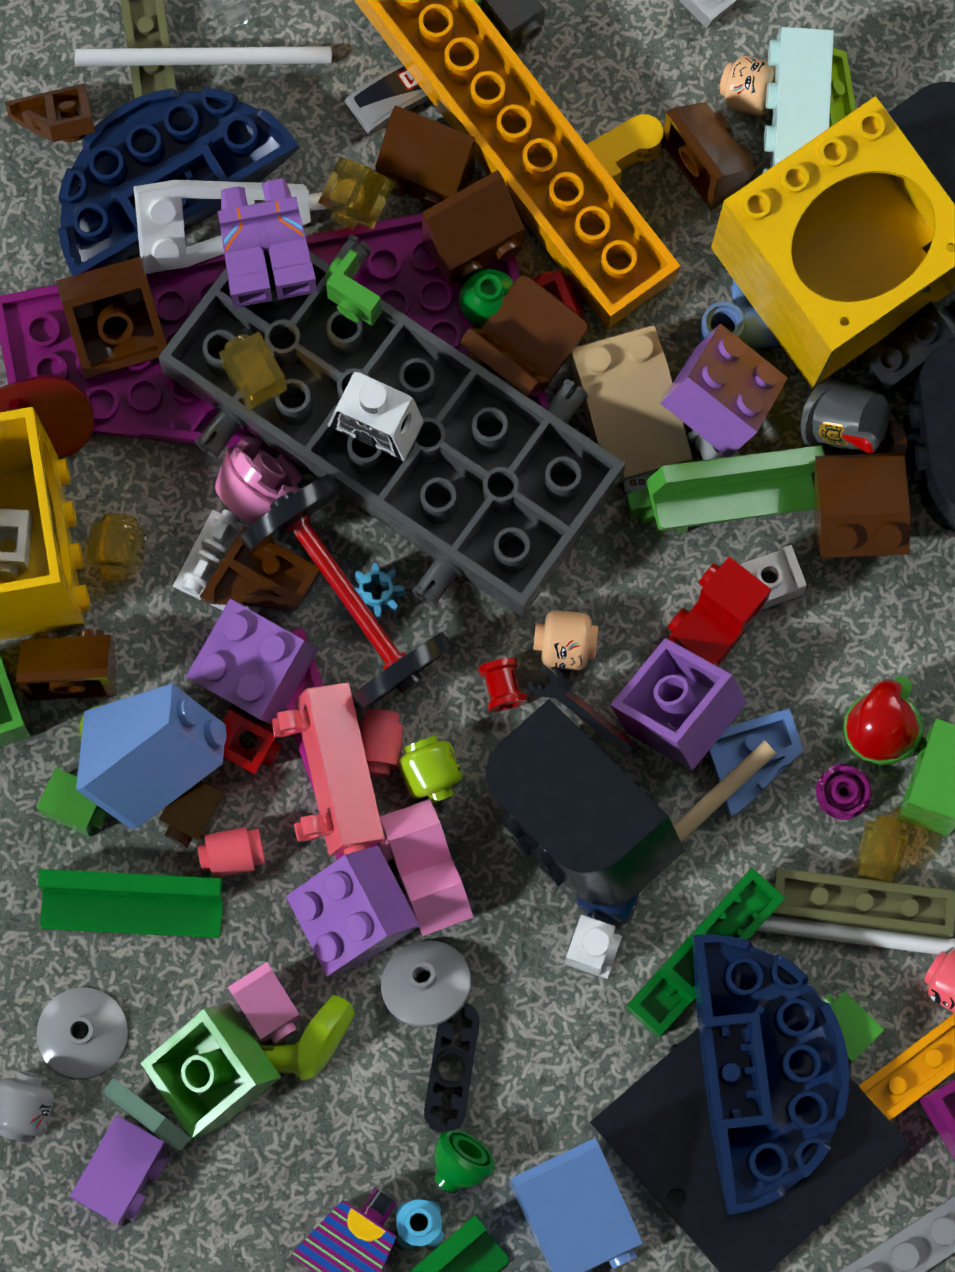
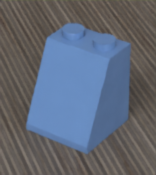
M173 683L84 711L76 790L131 830L138 828L223 764L224 744L227 738L226 725Z
M596 1137L511 1178L510 1187L551 1272H593L592 1269L607 1262L610 1263L612 1269H615L637 1258L634 1249L641 1246L643 1242Z

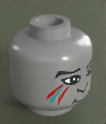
M16 1071L15 1078L0 1080V1136L17 1141L32 1142L33 1136L41 1135L46 1131L54 1102V1093L50 1088L42 1085L43 1076L27 1071Z

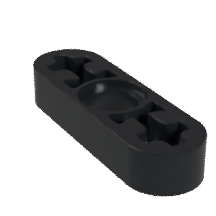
M467 1002L461 1011L465 1012L466 1020L472 1021L471 1028H463L460 1044L470 1043L468 1052L456 1046L441 1048L442 1039L452 1042L453 1027L446 1024V1022L437 1026L424 1107L425 1122L437 1134H442L444 1131L459 1130L465 1120L480 1025L476 1009ZM448 1055H456L465 1063V1073L456 1081L444 1079L438 1071L440 1061ZM435 1084L446 1089L463 1088L462 1097L452 1094L451 1110L457 1111L458 1116L457 1119H449L447 1126L438 1125V1117L431 1115L432 1108H440L443 1099V1092L434 1093Z

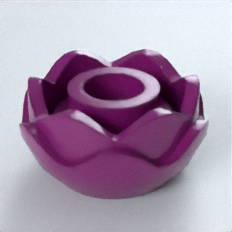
M846 764L833 765L819 777L816 784V797L819 806L826 814L836 819L848 820L858 817L868 808L872 800V791L867 774L861 769ZM845 789L848 794L847 796H841L839 791Z

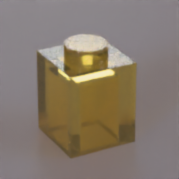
M340 156L318 203L333 211L330 217L331 220L353 230L356 223L374 229L395 182L368 166Z
M259 331L251 336L242 334L233 338L225 345V350L219 352L222 366L248 411L287 390L285 376Z

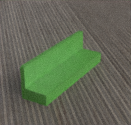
M822 445L661 466L646 480L658 529L670 530L813 510L815 507V488L813 487L814 483L811 474L815 472V456H824Z

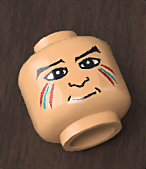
M741 56L735 63L729 62L724 69L720 82V94L725 96L727 106L732 110L756 117L767 115L771 110L766 109L768 82H775V66H768V61L751 56Z
M552 610L547 614L545 624H536L533 650L542 651V661L547 667L582 670L586 667L588 660L595 661L598 626L592 625V620L586 613Z

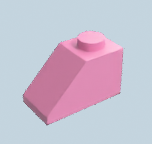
M267 962L228 987L234 1000L263 1044L272 1040L274 1045H277L297 1032L298 1029L294 1024L301 1020L300 1014Z

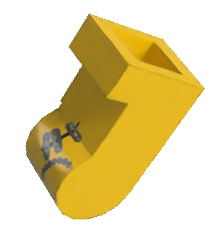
M640 114L586 145L619 186L622 170L637 161L647 162L652 160L659 154L662 148L663 127L656 117L649 114Z

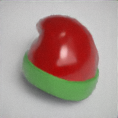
M895 676L893 679L882 680L873 686L870 693L862 695L849 707L845 715L843 730L848 746L862 760L878 766L896 764L911 757L921 743L924 735V723L919 710L908 699L913 692V684L907 677Z

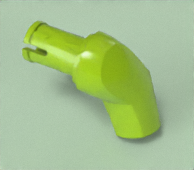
M332 995L310 1021L300 1040L295 1045H259L278 1073L295 1074L301 1081L312 1079L318 1076L332 1058L354 1018V1008L345 999Z

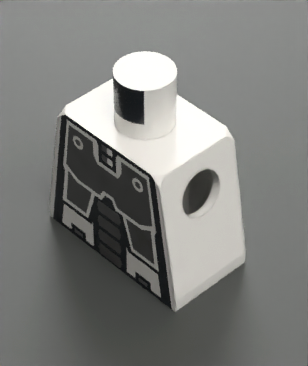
M354 372L328 422V427L405 461L424 420L411 396L364 374Z

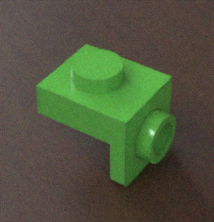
M350 249L344 259L337 257L326 272L324 279L327 281L328 299L338 304L337 309L348 319L354 322H359L362 319L372 326L382 313L381 297L352 280L360 265L359 254Z

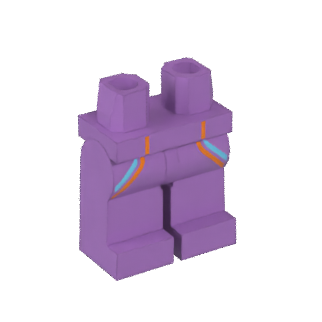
M284 178L269 180L263 183L262 188L265 202L248 205L244 187L237 186L221 190L222 210L217 212L233 308L273 301L264 255L270 256L278 300L317 292L316 278L305 238L297 197L291 196Z

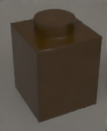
M199 781L163 810L159 821L162 827L167 829L164 836L185 848H188L191 842L196 845L204 844V835L210 833L228 801L225 793L203 781Z

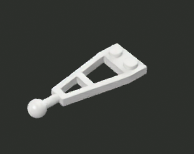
M350 179L340 181L332 191L309 194V190L304 184H287L291 196L297 197L303 225L311 223V211L336 208L342 213L353 214L363 207L366 199L365 190L362 185ZM171 180L134 186L139 250L145 273L189 267L224 254L221 235L186 247L182 198L221 199V190L239 186L245 188L247 203L252 205L255 204L254 200H265L262 188L263 183Z

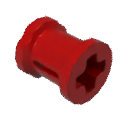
M516 658L494 660L478 668L479 676L485 677L491 700L487 706L491 713L517 708L527 702L526 694L520 692L514 669L518 667Z

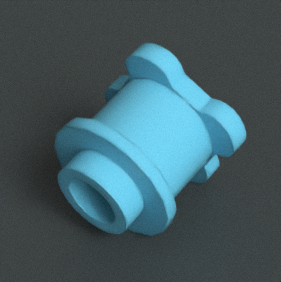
M416 1199L403 1203L397 1208L396 1227L399 1234L398 1241L402 1247L412 1249L414 1246L422 1247L428 1244L430 1246H437L442 1242L444 1235L441 1230V1208L437 1202ZM417 1215H422L428 1220L427 1228L420 1232L414 1231L410 1226L412 1218Z

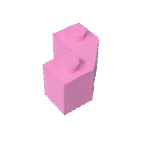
M428 799L381 816L380 821L385 839L379 843L380 850L387 862L394 860L406 893L404 896L420 924L419 930L422 936L474 918L462 880L451 858L441 823L431 800Z

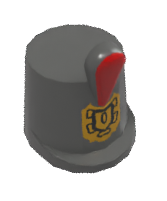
M835 379L823 380L807 399L802 412L800 426L805 446L822 445L823 451L837 447L863 450L869 454L875 452L888 429L890 417L888 402L881 394Z

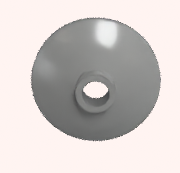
M432 940L415 942L399 950L389 960L381 979V993L388 1010L401 1022L415 1027H432L450 1020L462 1009L471 989V974L463 956L452 946ZM424 972L431 973L430 978L426 982L418 983L415 981L419 974Z
M87 987L73 988L53 998L41 1013L37 1025V1043L44 1060L60 1074L78 1079L95 1077L109 1070L121 1057L128 1037L127 1021L118 1003L108 994ZM78 1023H85L89 1028L87 1036L83 1039H76L72 1034L74 1026Z

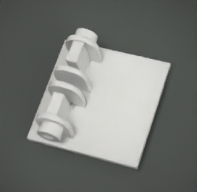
M225 509L222 513L212 510L173 584L174 588L201 600V593L245 525L238 522L239 517L236 514ZM278 540L273 541L285 549L291 550V546ZM210 604V605H212V606H214V607H216V608H218V609H220V610H222V611L224 610V608H225V606H226V605ZM261 607L246 608L258 614Z

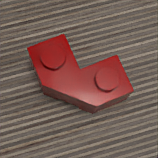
M730 556L721 566L714 562L707 569L698 582L703 588L697 603L690 611L683 607L667 627L672 631L669 637L670 641L717 667L739 642L745 633L746 625L761 611L768 601L772 590Z

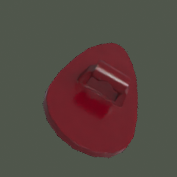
M41 375L0 387V412L33 407L58 458L75 454L88 443L95 426L94 408L88 395L74 382L59 376Z

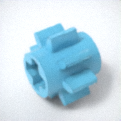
M373 563L371 572L365 575L359 571L355 572V578L360 584L359 588H355V590L370 611L375 614L377 621L381 620V612L387 609L393 613H398V605L394 601V597H401L405 594L404 586H393L392 584L396 579L395 569L390 570L386 574L379 571L377 563ZM375 584L381 585L383 591L381 599L378 600L372 599L371 594L372 585Z

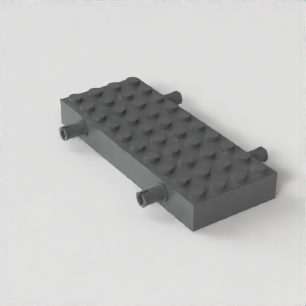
M350 235L347 238V242L330 264L309 251L316 278V293L278 300L270 256L264 255L273 301L233 308L226 267L158 357L163 374L215 408L218 412L201 436L195 440L196 445L205 453L209 450V455L218 459L220 453L237 430L245 429L317 479L327 474H332L342 488L339 494L433 557V564L417 586L412 589L414 595L421 601L425 597L427 599L425 603L435 608L439 599L455 577H462L523 618L624 477L625 462L567 424L582 402L587 399V392L581 386H578L574 391L575 382L566 379L549 405L544 409L382 299V313L372 326L362 319L359 322H354L345 317L337 309L338 304L328 299L327 281L324 278L333 261L337 257L344 259L350 249L359 254L360 266L371 255L372 249L363 240L358 245L359 238L354 235ZM354 372L364 374L408 394L414 399L424 423L405 461L328 427V422Z

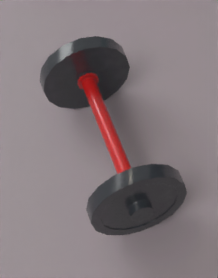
M327 474L300 489L295 494L289 491L270 505L272 510L242 533L240 539L250 553L267 546L287 532L290 533L292 531L386 664L383 666L384 671L352 695L354 702L362 711L396 688L402 694L423 679L419 672L449 651L453 645L446 635L441 632L409 654L405 652L400 654L307 521L311 515L331 501L342 489L334 476Z

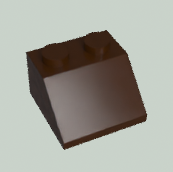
M706 102L672 108L666 112L662 146L708 208L713 210L722 204L725 199L754 180L756 171L755 158L744 144L739 146L731 136V127L723 114L719 111L714 113Z
M395 105L375 165L376 181L381 183L380 186L386 192L399 197L404 196L405 193L420 199V203L429 209L468 186L475 171V137Z
M498 170L422 212L423 244L450 286L459 280L464 283L469 277L484 270V266L496 259L502 262L512 258L521 250V245L524 244L525 228L504 179Z
M141 257L56 281L85 379L158 358L167 346Z
M904 453L815 456L814 537L821 558L910 554V505Z
M87 629L78 631L77 637H60L59 633L39 632L33 634V639L21 640L16 682L28 701L117 696L115 643L112 636L104 635L102 630Z

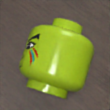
M434 735L403 747L405 754L400 757L398 766L411 797L420 799L427 796V799H430L433 804L455 795L452 786L460 783L463 778V772L450 742L446 740L438 741L437 736Z

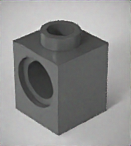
M481 0V10L510 47L519 41L523 44L528 43L542 31L545 8L539 0Z

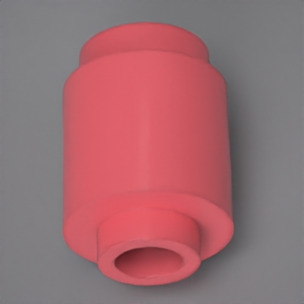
M369 709L364 712V720L359 721V729L369 773L372 777H389L390 770L399 769L398 761L401 757L403 725L399 723L400 714L397 712Z
M246 826L204 835L205 844L197 845L202 872L211 870L212 878L255 871V866L266 864L259 829L248 831Z

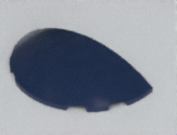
M174 88L146 94L122 105L94 127L95 133L88 134L82 141V151L78 155L73 167L66 169L59 193L61 227L58 228L62 252L72 275H78L130 260L140 255L134 186L171 180L259 183L300 148L290 132L265 109L257 110L253 106L240 101L237 95L218 89L204 88L202 92H178ZM182 198L184 231L211 217L217 211L222 210L221 199Z
M714 934L693 935L695 994L704 1082L719 1176L727 1214L729 1215L746 1212L781 1198L787 1190L792 1188L803 1177H808L822 1162L831 1148L830 1141L836 1131L838 1122L845 1115L849 1095V1061L845 1040L830 1004L821 999L808 982V976L795 964L782 955H773L764 949L753 946L751 941Z

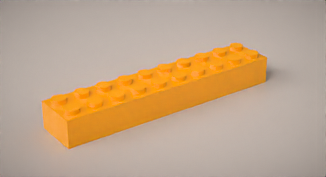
M354 0L453 129L475 137L476 160L488 175L497 170L500 172L520 217L607 330L677 279L680 264L474 0Z

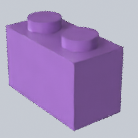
M116 1115L72 1191L70 1198L120 1226L124 1225L126 1219L134 1222L146 1202L147 1197L141 1193L148 1180L152 1178L157 1181L170 1159V1156L164 1153L168 1145L161 1139Z

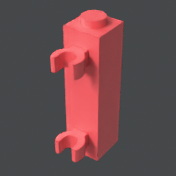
M349 682L307 688L294 701L296 710L278 712V718L271 719L274 738L302 733L320 813L301 817V822L294 824L297 842L309 841L325 836L329 856L345 855L374 847L385 838Z

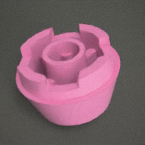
M244 437L236 446L227 449L215 483V490L221 501L231 512L243 520L254 524L272 510L270 505L289 491H292L293 494L299 491L300 488H298L297 484L302 480V476L294 464L284 455L280 454L275 459L269 453L260 449L262 440Z

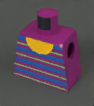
M376 1188L373 1189L360 1210L342 1200L294 1250L291 1256L313 1272H383L398 1239L396 1235L384 1228L383 1225L397 1203Z

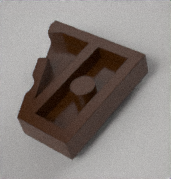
M85 83L5 102L9 120L51 142L61 140L64 142H76L84 139L87 134L95 133Z
M244 525L201 593V601L206 604L227 605L229 599H232L245 607L299 610L321 571L314 564L275 542H271L267 546L250 553L240 539L242 533L249 528Z

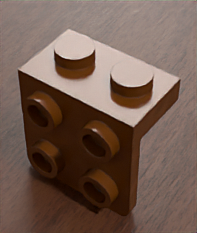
M520 276L504 296L499 311L490 316L481 329L469 328L459 343L469 350L466 355L468 358L486 370L491 367L503 377L502 380L523 395L541 396L586 335L589 325L584 318L529 276Z

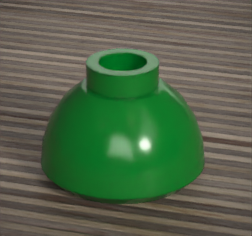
M484 269L473 274L463 283L459 294V306L464 317L473 325L482 328L489 317L499 311L503 298L514 284V281L507 274L495 269Z
M457 1130L444 1131L440 1135L434 1151V1163L438 1171L434 1179L442 1189L450 1193H456L460 1188H471L481 1184L495 1171L493 1157L479 1140Z

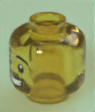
M109 513L104 514L102 520L92 524L86 560L91 567L100 571L99 576L110 581H125L127 574L138 572L142 568L147 534L137 524L138 520L135 517Z

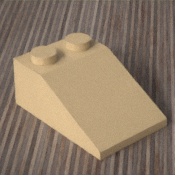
M655 325L575 348L570 355V369L576 388L581 386L588 394L587 399L582 402V407L593 440L596 444L626 463L624 477L621 482L627 478L656 471L661 466L692 462V455L683 421L660 404L672 385V379Z

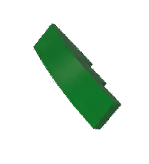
M751 867L624 1008L659 1038L696 998L692 936L714 934L749 940L783 902L785 897Z

